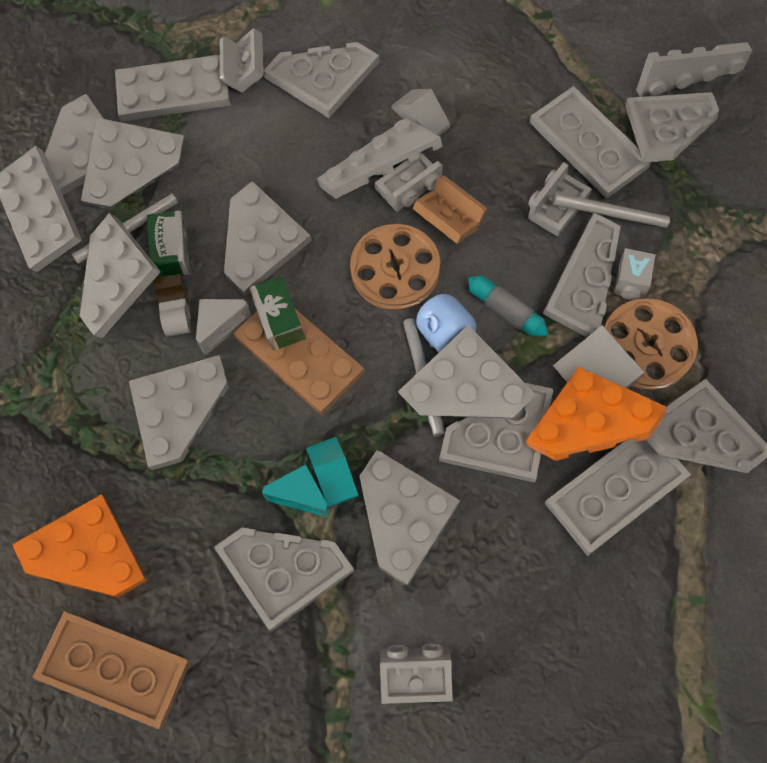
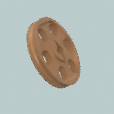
M403 224L383 225L365 234L353 249L350 259L352 281L358 293L372 305L388 310L407 309L424 301L435 289L440 275V256L434 242L421 230ZM405 235L410 239V242L406 246H398L394 243V239L397 236ZM372 243H377L382 247V250L374 255L367 253L365 249ZM420 253H428L431 255L432 260L427 264H420L415 258ZM391 254L393 255L394 262L400 266V280L398 279L397 272L391 267ZM364 269H371L375 273V276L368 281L361 280L358 277L360 271ZM413 279H421L425 282L426 286L422 290L415 291L409 287V283ZM385 287H392L397 291V294L391 299H385L380 295V292Z
M650 298L629 301L618 307L610 315L604 326L643 370L645 375L631 385L636 388L656 390L675 384L688 372L697 355L698 341L692 323L682 311L665 301ZM638 309L647 310L651 315V320L647 322L638 320L635 316V311ZM668 320L676 321L680 325L681 331L670 333L666 330L664 323ZM617 325L624 327L627 331V337L622 339L614 337L611 333V328ZM644 340H653L655 342L653 348L651 346L645 348L642 345ZM676 348L683 350L687 356L686 361L676 362L672 359L670 351ZM648 366L659 367L662 370L663 377L658 380L650 378L646 373V368Z

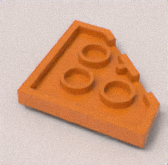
M578 367L527 438V445L545 456L558 461L569 458V454L586 450L592 453L616 447V443L635 439L636 442L650 439L666 415V406Z
M102 494L12 544L24 572L38 578L103 593L116 598L148 581L106 497Z

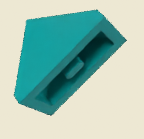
M336 437L306 448L328 507L358 497L345 455Z
M306 464L263 488L262 494L268 502L326 518L329 517L330 510Z

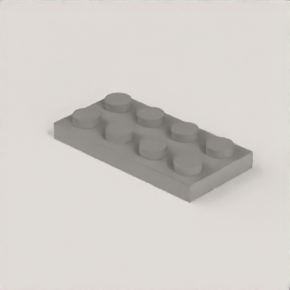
M220 55L115 70L117 108L121 122L231 106L229 87L220 79Z
M574 86L530 117L529 123L606 199L647 170L651 165V162H643L639 148Z
M34 146L0 172L1 202L29 269L39 272L82 241V238L43 150Z
M635 439L621 443L547 499L545 505L586 555L589 556L685 481L691 474L678 459L659 455L646 440L638 442Z

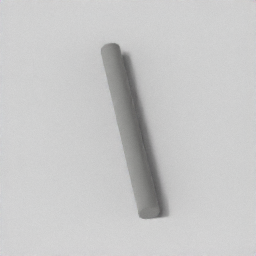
M172 193L122 224L130 233L147 223L148 214L163 213L178 204V201ZM89 244L72 253L78 264L87 259Z
M554 193L552 199L553 205L591 213L595 212L601 215L667 228L670 222V217L666 215L560 193Z
M410 318L403 321L415 370L418 373L427 363L415 319ZM428 416L433 436L444 435L445 429L441 416Z

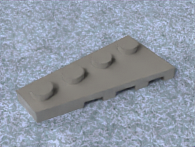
M748 42L717 45L712 51H706L704 47H698L687 54H682L681 50H671L667 56H659L658 52L648 53L636 91L639 97L658 96L669 90L683 89L690 84L711 81L718 76L729 73H738L744 69L752 49Z
M406 117L398 121L383 134L376 136L370 143L358 151L351 153L341 163L328 169L326 173L317 178L320 188L337 199L369 183V177L381 174L386 175L394 171L393 165L405 159L412 162L420 158V152L430 147L435 151L443 147L439 136Z
M595 212L593 213L542 313L543 315L585 337H588L601 327L607 306L605 302L607 291L611 284L612 275L610 274L612 263L615 261L621 226Z

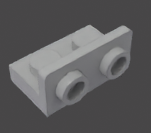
M432 643L423 645L422 648L392 645L387 649L380 650L382 704L453 701L451 656L448 647Z

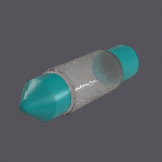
M483 275L468 278L470 293L483 301L488 308L531 337L547 336L548 331L545 320L527 304Z

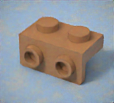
M442 175L438 178L434 190L416 200L413 210L458 244L478 230L487 208L449 178Z

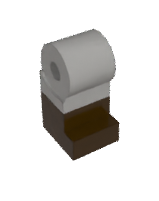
M181 274L155 278L153 280L154 289L157 293L160 320L165 336L190 333L191 314L188 293Z

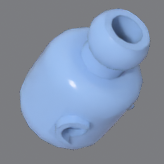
M440 294L432 297L425 302L417 314L416 325L420 333L429 342L430 347H433L438 353L467 325L476 331V323L473 316L454 296L449 294Z

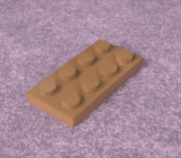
M296 309L295 311L306 339L273 351L266 337L259 314L256 311L233 333L235 339L321 416L365 373L364 368Z
M64 611L32 678L162 730L191 661Z

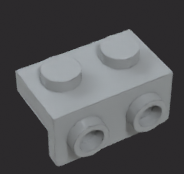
M255 28L237 43L225 36L220 39V79L228 86L243 93L253 83L258 82L264 73L262 33Z
M420 152V158L412 162L406 160L396 167L394 171L376 181L375 189L398 212L403 207H409L414 204L418 197L427 190H434L438 178L442 176L443 165L439 161L432 164Z
M563 163L557 171L553 169L545 180L544 188L541 191L536 190L528 202V206H530L528 219L557 237L578 210L553 205L554 193L588 199L592 190L590 187L567 175L569 165Z

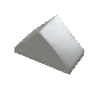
M412 89L392 104V109L402 119L407 117L437 136L450 127V123L432 89Z
M243 299L199 300L196 341L205 355L211 352L252 316L248 304Z

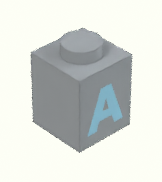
M625 248L619 261L613 294L620 295L627 300L645 298L650 288L656 254Z

